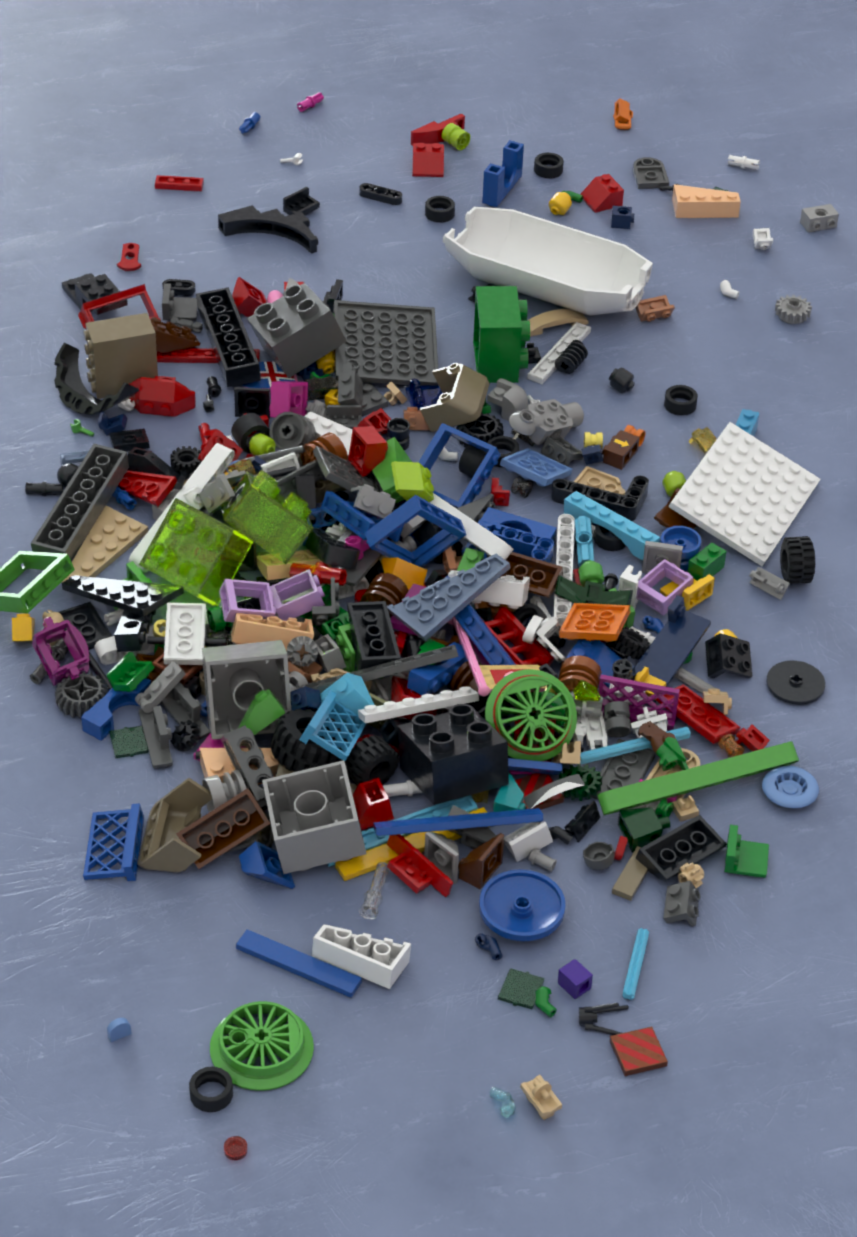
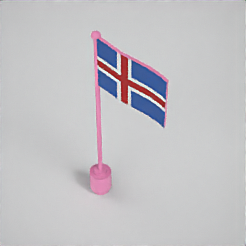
M277 290L271 291L267 297L268 303H273L281 298L283 294ZM259 362L261 380L243 384V387L270 389L271 382H298L296 374L288 378L275 362Z

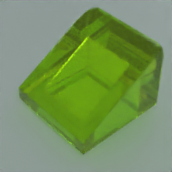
M581 680L573 690L576 700L599 701L601 699L598 689L585 680Z

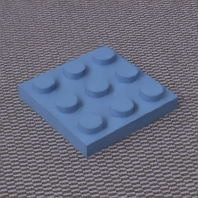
M529 448L504 457L500 462V465L505 467L507 471L516 472L522 478L531 479L537 485L543 487L552 484L556 479L570 476L573 470Z

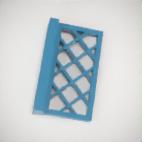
M330 690L299 740L307 744L310 739L345 761L367 723H364L358 717V714L334 700L337 694Z

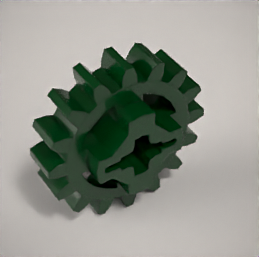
M577 764V767L570 765L569 770L564 768L563 773L559 774V779L579 774L585 784L584 786L562 792L565 798L571 796V800L579 798L582 801L583 797H586L589 800L590 795L597 796V791H601L602 777L600 776V771H596V767L589 768L588 764L584 767L581 764Z

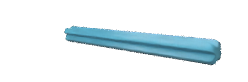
M688 727L666 731L667 733L674 734L677 741L688 739L691 734ZM641 737L581 752L580 764L599 761L651 748L652 746L649 740Z

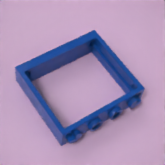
M442 423L419 460V463L425 468L427 467L431 470L450 436L487 452L459 501L433 491L434 494L457 509L473 502L476 495L480 494L482 485L485 480L489 479L492 468L498 463L497 460L500 457V453L497 447Z
M417 495L413 496L365 532L366 543L369 544L372 550L389 558L398 557L421 568L467 535L460 519ZM417 515L443 529L413 552L386 539Z

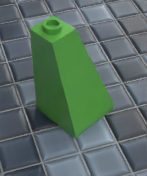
M393 437L386 441L388 450L385 453V459L372 471L382 490L390 494V498L396 500L395 503H399L405 499L395 489L391 463L394 461H412L396 438Z

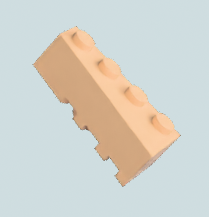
M675 184L673 187L672 202L676 218H739L741 201L737 192Z
M236 613L231 633L232 642H235V644L282 640L286 652L287 646L292 639L298 636H306L313 640L314 637L312 619L297 622L296 618L289 617L287 621H283L277 616L263 619L261 615ZM304 645L302 646L300 651H297L298 653H300V656L308 654V652L305 651Z
M200 748V765L204 778L218 775L223 783V774L229 772L231 775V772L235 770L226 749ZM240 748L242 751H249L248 748ZM260 748L267 766H269L273 777H275L279 765L278 760L274 758L271 748ZM249 765L252 770L258 769L255 765Z

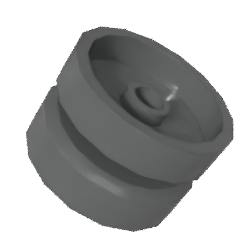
M294 412L279 414L270 426V437L275 441L276 447L281 450L302 446L315 440L316 430L314 424L309 418Z

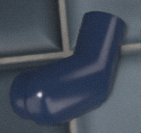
M483 933L476 935L475 942L478 947L490 951L493 960L502 958V952L494 937L484 935Z

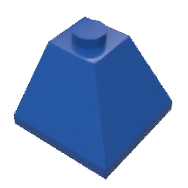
M255 841L239 855L241 869L245 874L290 889L295 887L291 873H283L276 850Z

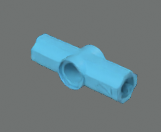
M579 516L575 519V538L579 567L586 561H594L591 519L586 516Z

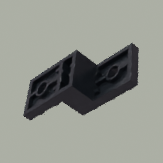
M90 273L62 282L63 290L80 310L83 303L120 292L106 274L95 277ZM126 299L92 311L99 315L127 306L128 301Z

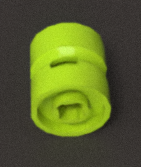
M454 123L448 124L442 132V139L458 150L465 149L470 143V134Z

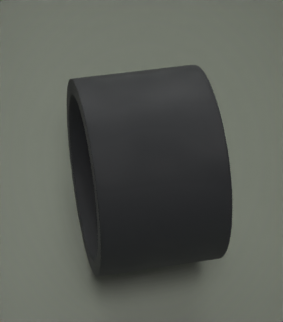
M255 413L242 415L234 422L231 429L233 438L243 451L251 453L249 442L253 436L261 433L270 437V429L260 416Z
M468 444L461 455L459 471L473 478L487 452Z

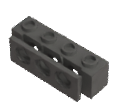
M245 725L224 734L221 741L235 770L240 771L247 788L263 811L268 809L265 791L258 786V783H263L262 780L273 778V774L264 760L261 749L258 748L253 732L249 728L247 729ZM245 746L249 751H242L240 747ZM249 765H255L258 769L252 770Z

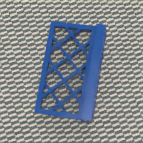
M140 803L132 804L131 809L93 812L83 873L84 880L126 876L127 881H136L137 861L144 824V814ZM121 817H128L122 824L117 821ZM98 819H108L101 826L97 823ZM112 824L117 826V828H115L110 833L106 830ZM121 831L125 832L126 835L118 840L115 837ZM100 833L106 835L99 842L95 839ZM109 840L114 841L115 843L108 849L103 846ZM119 847L123 848L124 850L117 856L112 853ZM99 848L104 851L97 857L92 855ZM108 855L113 858L107 864L101 862ZM116 863L121 865L119 870L110 869ZM97 864L101 867L96 872H90V869Z

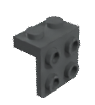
M331 577L330 581L331 606H312V625H316L318 628H323V623L339 616V601H335L338 600L339 583H335V577Z

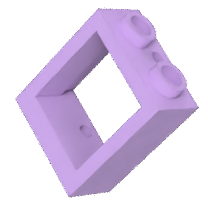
M664 559L639 580L637 599L664 616L677 595L682 597L683 590L693 585V576L678 568L674 563ZM664 577L680 585L667 597L652 589Z
M310 569L270 586V591L273 592V605L276 607L279 618L283 621H287L289 617L296 618L312 611V606L325 605L322 599L325 594L317 575H312ZM308 589H313L312 592L305 594L299 598H296L292 601H289L285 604H283L282 602L283 600H286Z
M233 579L224 580L219 594L225 622H234L236 613L261 615L263 619L276 615V607L273 606L272 601L273 592L270 591L269 583ZM236 596L259 598L261 610L238 608Z

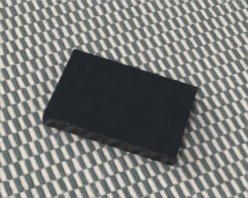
M91 602L59 612L64 620H69L79 630L88 645V650L93 649L99 640L112 637V634Z

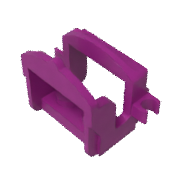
M51 617L43 619L44 629L34 634L32 646L53 686L61 683L62 678L67 679L68 675L74 680L83 672L87 674L89 671V650L79 630L69 620L54 623ZM63 638L75 661L61 667L59 662L53 659L51 655L53 652L49 644Z

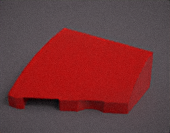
M380 408L363 418L357 426H373L379 434L387 433V423L391 418Z

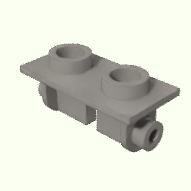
M760 567L756 571L752 570L749 575L751 577L750 584L782 600L790 585L789 582Z

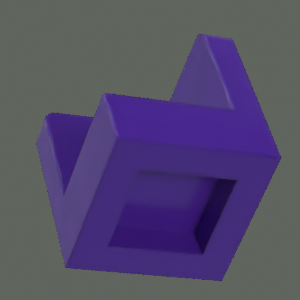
M576 959L559 969L558 984L574 999H577L592 987L593 974Z

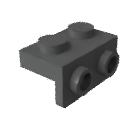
M327 405L326 418L353 430V427H358L357 425L362 421V406Z
M691 881L667 886L663 916L667 924L687 919L691 926H696V920L699 916L698 902L701 896L699 890L694 887Z

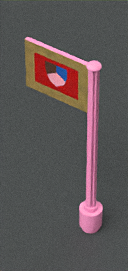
M455 617L448 621L449 624L455 626L480 696L489 695L501 679L513 672L526 669L540 670L538 665H479L465 630ZM546 686L539 688V692H544Z

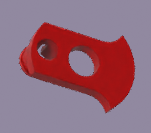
M136 243L123 244L121 261L117 263V267L124 271H134L141 268V264L138 263L140 246ZM126 256L134 257V258H133V259H126Z

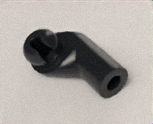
M559 826L549 828L553 840L559 838L568 845L573 838L570 833Z

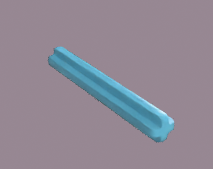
M640 928L637 931L622 996L624 999L632 1000L635 996L649 937L647 929Z

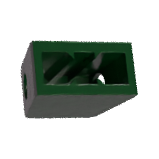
M650 807L619 810L618 826L623 836L627 837V844L633 853L637 846L642 848L660 838L663 829L670 828V820L668 816L657 818L653 808Z

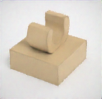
M391 381L387 385L390 391L386 392L384 397L389 400L392 406L398 400L402 404L405 403L407 398Z
M691 795L672 802L674 803L673 812L680 822L699 815V810Z

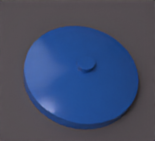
M522 869L510 870L494 876L485 884L480 894L479 911L484 923L496 934L515 941H534L550 935L560 926L565 914V897L560 887L552 879L541 873Z

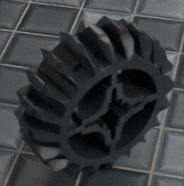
M481 412L480 417L475 421L457 425L456 427L457 430L486 443L488 440H492L493 437L504 436L503 423H500V419H496L495 415L490 416L489 413L483 414ZM459 440L460 444H464V447L466 448L468 444Z

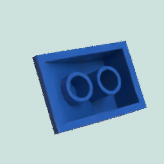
M579 639L566 657V659L578 655L589 657L600 666L601 674L613 676L612 666L614 662L622 659L601 641H587L585 639ZM604 682V684L609 688L610 683Z

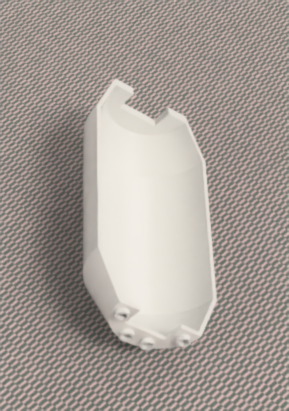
M473 207L465 215L466 228L455 239V229L453 228L443 237L446 250L474 278L497 286H517V292L589 316L633 310L644 294L643 290L646 282H649L653 266L652 262L624 244L513 209Z

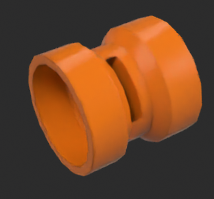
M627 425L624 431L638 436V447H640L645 439V430H637L634 426Z

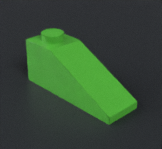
M270 689L262 690L256 694L238 728L246 725L247 729L249 728L256 735L285 714L284 707Z

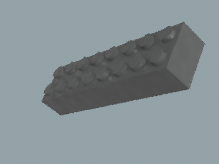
M98 444L92 445L32 540V552L68 554L70 560H73L129 468L126 451Z

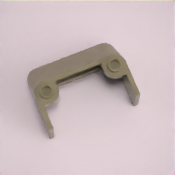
M453 363L450 366L433 370L432 373L443 394L439 396L437 404L420 408L431 432L437 431L442 423L453 427L478 419L490 385L487 377L460 363Z
M187 778L154 804L149 813L137 861L139 866L147 870L179 873L185 871L189 865L201 857V853L180 841L176 833L201 818L202 806L212 800L209 790L192 779Z

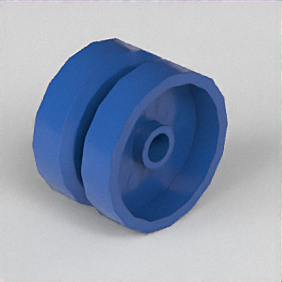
M673 526L662 532L660 543L683 546L680 569L687 572L689 560L699 553L702 540L698 532L690 527Z

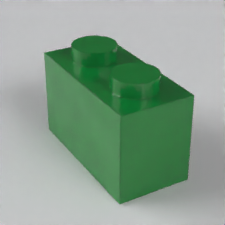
M711 542L689 560L687 572L697 581L709 574L714 576L724 568L727 551Z

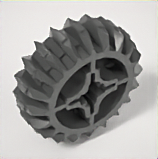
M83 672L74 680L68 675L67 679L62 678L61 683H58L55 701L60 711H63L65 715L70 714L72 718L79 716L81 719L86 711L91 709L96 702L109 692V689L104 679H100L99 675L93 676L92 672L88 675Z

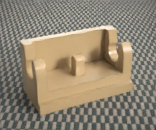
M581 741L569 742L568 745L564 743L562 754L559 753L554 756L552 762L571 765L580 764Z

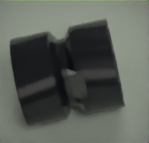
M394 418L388 421L387 440L395 437L403 450L409 448L410 423L403 418Z

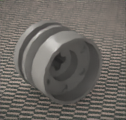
M233 770L231 775L229 772H225L223 774V783L218 775L206 777L202 780V786L209 790L212 796V800L206 803L208 812L213 811L247 789L239 770Z

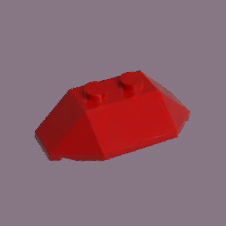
M140 377L129 383L140 390L129 398L131 399L130 402H135L134 408L139 413L175 417L196 407L195 392L175 380Z

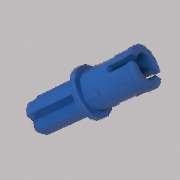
M254 112L249 118L244 120V123L239 127L242 134L253 129L255 124L260 121L261 116L259 113Z
M117 486L112 496L128 510L134 509L137 504L136 500L130 497L126 490H122Z

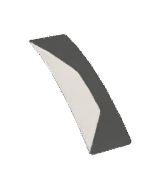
M579 774L571 775L537 789L524 797V801L528 808L531 809L552 796L584 786L585 784Z

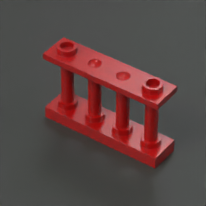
M506 607L499 609L494 620L484 622L516 665L542 666L547 663L550 666L554 660V657L536 638L532 644L522 641L526 628ZM497 627L502 634L497 635L491 628ZM510 640L515 646L509 648L503 641ZM522 653L527 659L522 661L516 654Z

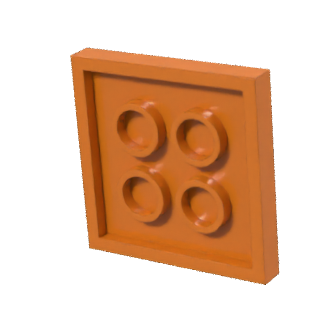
M574 603L559 630V637L567 638L568 640L616 641L630 614V605Z

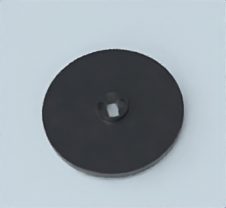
M795 660L783 661L774 665L769 670L766 679L770 692L778 699L791 704H808L818 700L823 695L826 684L824 676L816 667Z

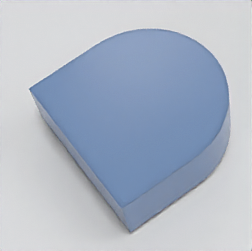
M117 1018L108 1025L107 1034L110 1042L132 1034L131 1025L126 1018Z

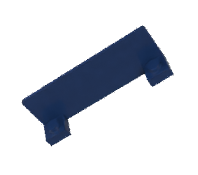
M677 595L668 607L667 623L636 666L632 664V680L634 681L639 671L641 672L644 667L649 668V675L665 681L667 687L710 627L711 621L686 611L684 598Z

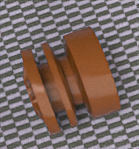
M330 432L305 444V452L300 453L303 465L316 460L313 453L316 446L348 461L347 451L343 442L338 436Z
M581 655L571 656L562 663L558 679L567 687L569 692L574 691L583 695L597 694L602 671L600 666L589 657Z

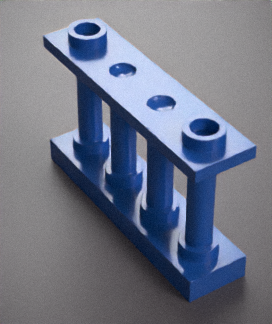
M326 491L321 509L363 540H367L365 532L382 519L354 508L355 501H344L335 493ZM403 526L391 534L389 538L398 542Z

